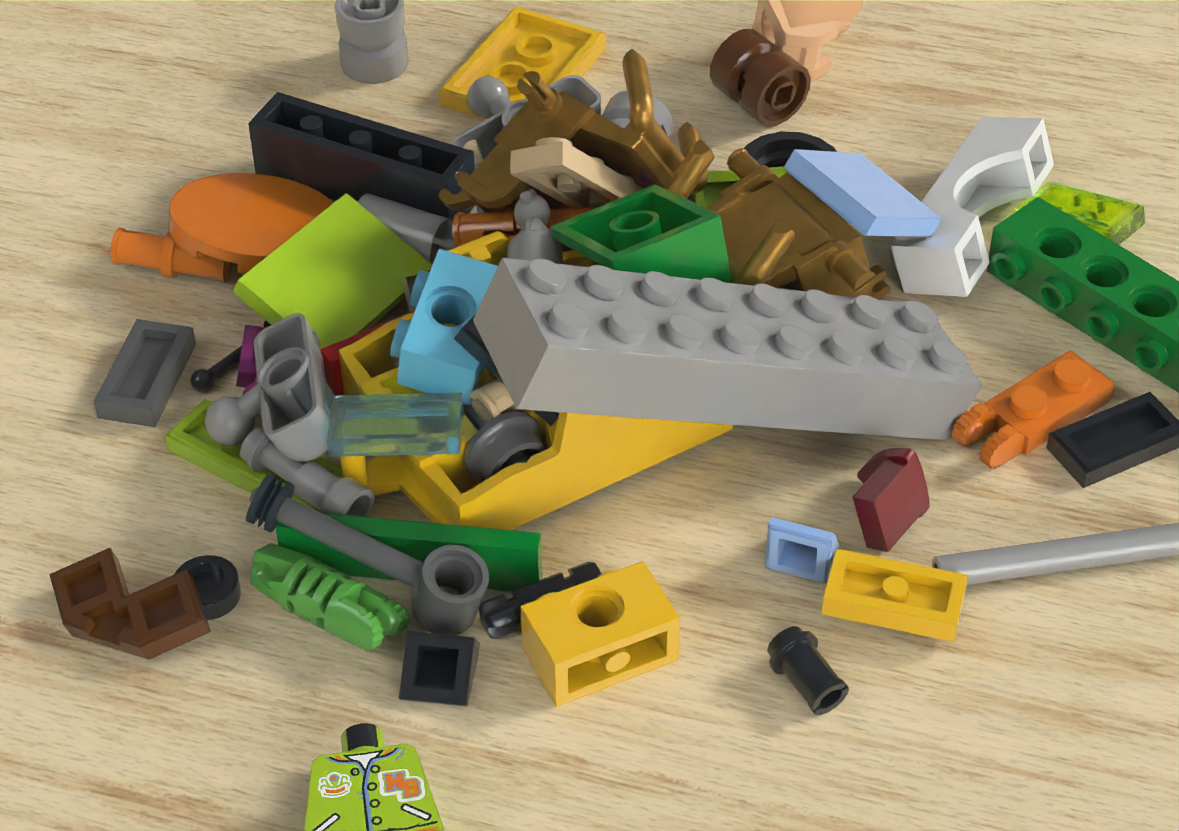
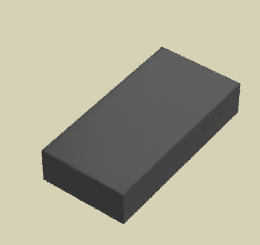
M136 319L94 400L97 417L99 419L156 427L196 346L193 327Z

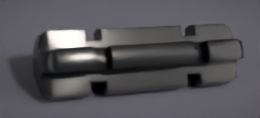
M588 561L568 569L570 576L565 578L563 573L559 572L512 590L513 597L510 599L501 594L483 601L479 607V617L485 632L491 639H498L516 632V624L521 623L520 606L533 602L547 593L560 592L595 579L602 574L596 563Z

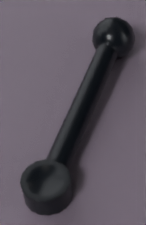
M266 320L264 321L263 325L265 328L271 326ZM242 345L208 370H196L191 375L190 382L192 387L198 392L204 393L209 391L214 386V381L217 377L240 362Z

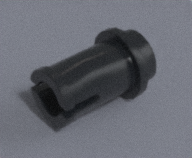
M797 626L786 628L778 633L768 645L767 652L771 656L769 661L771 669L777 674L786 675L796 690L807 701L809 708L815 715L830 712L845 699L849 687L843 679L838 677L817 650L818 639L813 633L802 631Z

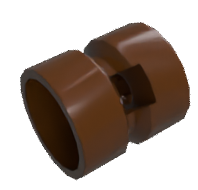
M742 29L730 35L715 52L710 65V79L713 85L729 98L740 103L744 110L766 126H777L789 120L798 112L810 90L811 77L808 69L785 52L780 51L774 43L754 29Z

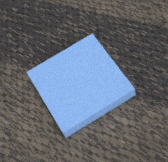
M794 149L784 166L790 175L864 236H932L942 220L935 212L861 153Z

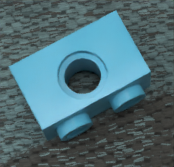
M439 249L430 272L419 270L410 297V306L416 308L411 322L403 319L399 321L390 350V356L399 358L397 384L471 405L472 398L470 393L477 388L484 366L457 343L454 338L461 328L476 314L498 266ZM443 323L453 324V325H455V327H448V326H444V325H441V324H443Z

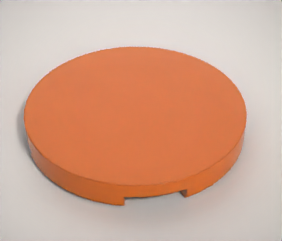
M254 173L219 174L192 181L174 194L170 201L168 228L176 244L192 257L199 260L206 254L216 259L238 264L237 272L246 274L331 206L333 202L309 186L281 177Z

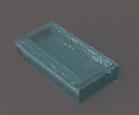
M462 392L333 395L327 433L329 457L460 454L464 417Z

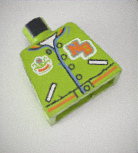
M369 723L350 726L341 735L342 752L319 755L312 761L304 831H444L442 820L416 748L407 743L385 746L383 731L380 727Z

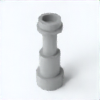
M263 427L254 429L245 438L241 446L240 456L247 462L250 469L255 472H263L269 469L287 482L294 484L293 493L318 509L321 513L368 517L374 505V493L351 477L341 479L315 461L305 463L304 461H294L286 458L267 437Z

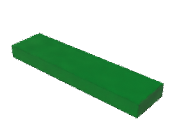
M323 513L423 563L427 556L439 547L445 545L467 547L476 552L487 565L489 571L487 589L512 591L541 580L543 577L541 533ZM280 522L276 527L279 546L311 556L321 561L322 564H327L348 576L396 580Z

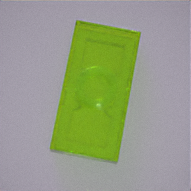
M1050 181L1041 187L1034 196L1029 197L1015 208L1018 211L1035 198L1040 197L1118 245L1145 224L1144 206Z

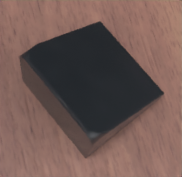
M407 631L399 699L468 707L480 643L475 637Z

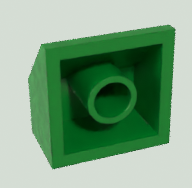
M656 184L550 227L553 239L612 270L645 274L654 271L672 277L698 280L714 278L725 283H733L721 216Z

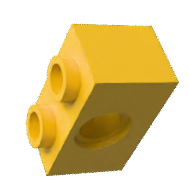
M644 561L619 570L607 571L595 579L560 592L547 593L533 602L520 606L522 649L556 707L679 660L680 616Z

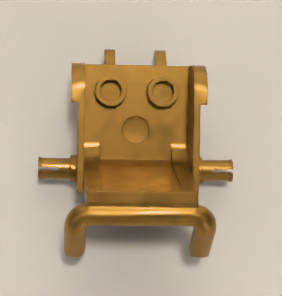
M634 49L626 52L622 61L630 105V122L625 128L595 112L592 107L566 92L561 91L558 93L555 89L549 88L538 72L529 71L524 73L523 76L532 86L521 78L517 84L518 90L525 95L528 101L494 138L498 145L471 175L464 171L456 173L455 179L462 188L458 194L453 195L447 189H443L439 193V198L451 210H459L477 205L484 213L503 212L506 206L516 205L522 192L534 189L537 195L547 201L550 209L571 208L510 174L512 150L536 146L537 140L548 137L563 138L571 141L572 146L590 157L603 160L605 166L620 175L633 178L635 183L642 188L656 184L665 189L694 144L701 139V135L693 125L686 122L679 128L677 134L680 151L654 118V100L647 63ZM707 170L691 194L699 193L704 189L708 181ZM561 244L562 252L573 250L568 246Z
M701 139L694 144L665 188L685 199L689 197L714 160L712 150ZM737 149L731 153L727 160L728 168L741 180L720 192L721 198L706 207V209L721 216L731 277L734 284L752 286L767 284L779 288L797 279L800 291L806 292L814 289L832 295L850 297L867 295L877 300L882 299L889 293L891 287L883 280L887 272L880 265L869 268L861 235L839 214L788 172L778 178L767 166L760 165L748 154L746 149Z

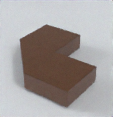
M107 548L49 574L62 623L73 637L149 660L211 632L195 581L187 569L130 595L119 559L111 548Z

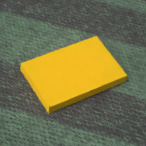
M515 6L439 90L440 106L487 120L476 116L467 104L469 87L476 79L485 76L498 78L508 89L510 101L523 100L526 97L518 90V80L521 78L532 86L523 76L524 73L529 71L538 72L547 86L569 75L583 77L606 50V34Z

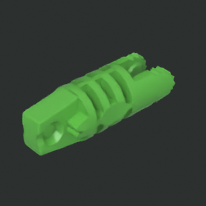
M273 543L254 552L253 568L250 577V584L278 603L286 611L296 614L303 620L311 622L313 625L354 646L357 645L360 649L371 651L377 648L382 643L381 639L384 638V635L388 638L391 636L395 637L407 629V624L411 622L408 618L410 614L407 613L406 608L402 607L400 603L395 602L394 599H389L388 596L354 578L352 579L350 576L337 571L327 564H322L321 561L311 556Z

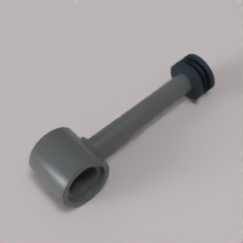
M271 473L264 478L259 487L253 490L249 498L250 506L246 515L247 522L254 524L259 520L258 527L265 522L264 530L270 533L274 531L280 522L413 587L411 591L413 595L411 603L413 615L417 622L431 633L458 635L466 631L473 624L489 583L487 565L473 550L460 545H445L433 550L423 563L292 499L295 485L286 482L282 486L283 479L279 480L276 484L277 476ZM439 587H451L461 595L448 594Z

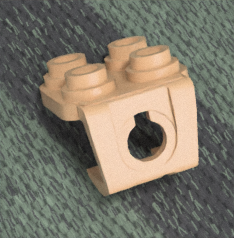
M758 0L752 29L774 43L780 51L785 52L807 68L811 81H814L829 73L831 66L830 56L818 57L820 47L836 38L839 32L850 28L849 22L858 15L863 0Z

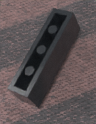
M277 92L248 123L255 174L271 175L299 182L335 201L347 193L358 202L363 195L369 193L449 218L452 221L455 214L460 212L469 214L475 207L451 210L439 198V193L443 189H447L453 195L458 194L462 190L457 184L458 181L455 179V175L459 171H464L471 175L475 170L474 151L280 92Z

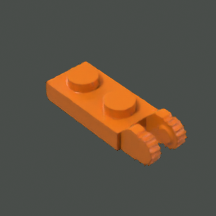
M1069 350L984 404L978 403L971 407L970 411H966L963 415L961 414V417L956 420L953 426L951 437L963 447H968L969 444H973L974 441L982 439L991 432H997L988 437L983 447L980 448L981 451L979 453V459L990 469H995L1020 453L1026 455L1047 442L1050 432L1077 422L1107 404L1113 396L1115 383L1072 350Z

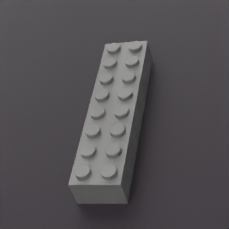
M502 258L473 319L516 408L523 410L947 441L952 434L951 431L956 420L961 417V414L963 415L982 387V383L968 365L965 354L953 344L939 324L937 314L930 307L918 301H907L904 303L877 300L867 295H860L858 297L832 295L814 289L806 292L779 289L767 284L752 286L725 283L714 278L698 280L672 277L654 271L646 274L618 271L601 265L582 267L555 264L545 259L528 261Z

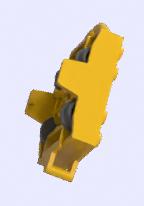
M496 231L448 250V252L498 266L502 258H507V246L509 243L502 232ZM575 250L562 252L564 265L582 267L600 265ZM414 312L390 321L355 343L339 349L344 397L358 421L342 431L337 438L342 478L351 477L373 491L374 496L401 490L433 523L513 530L733 430V425L564 412H559L558 419L550 426L533 410L523 409L499 415L485 424L475 412L472 403L471 405L463 404L397 384L399 358L390 356L391 345L399 321L403 319L411 322ZM443 323V324H441V325L448 326V327H455V325H453V324H448V323ZM485 367L476 389L496 379ZM374 451L376 457L366 463L365 453Z

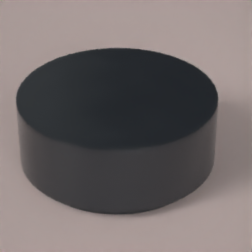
M214 555L199 556L186 561L176 570L175 574L187 569L192 576L207 620L217 619L228 614L238 604L241 596L238 572L235 566L227 559Z

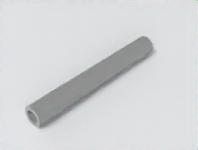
M1179 523L934 556L932 568L968 575L966 585L1179 556Z

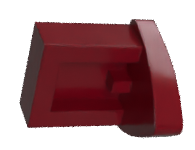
M910 448L882 450L872 456L857 473V477L863 485L852 498L867 548L889 552L917 518L922 517L930 507L927 484L920 460L916 452Z

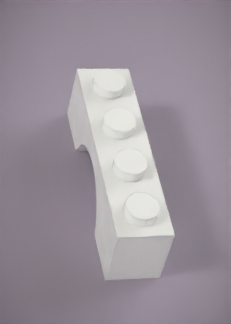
M981 117L922 200L923 204L942 218L933 235L927 237L896 236L891 244V262L898 271L904 293L967 297L990 263L979 217L1002 204L1033 197L1054 166L1043 118Z

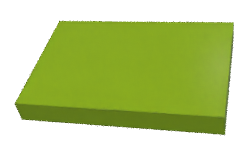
M346 193L239 278L233 293L271 325L295 313L303 314L316 332L321 344L320 349L369 330L406 297L402 279L417 275L419 270L430 272L433 264Z

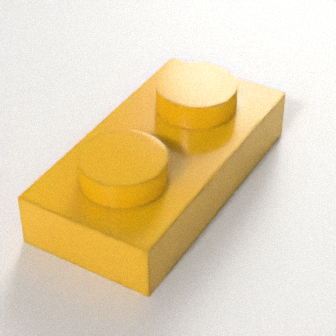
M836 549L823 596L822 615L954 642L968 575Z

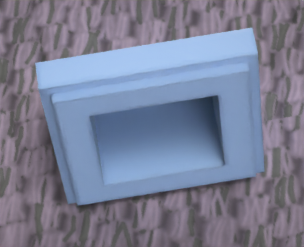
M771 517L768 523L765 567L827 583L836 549H840V545L835 533Z

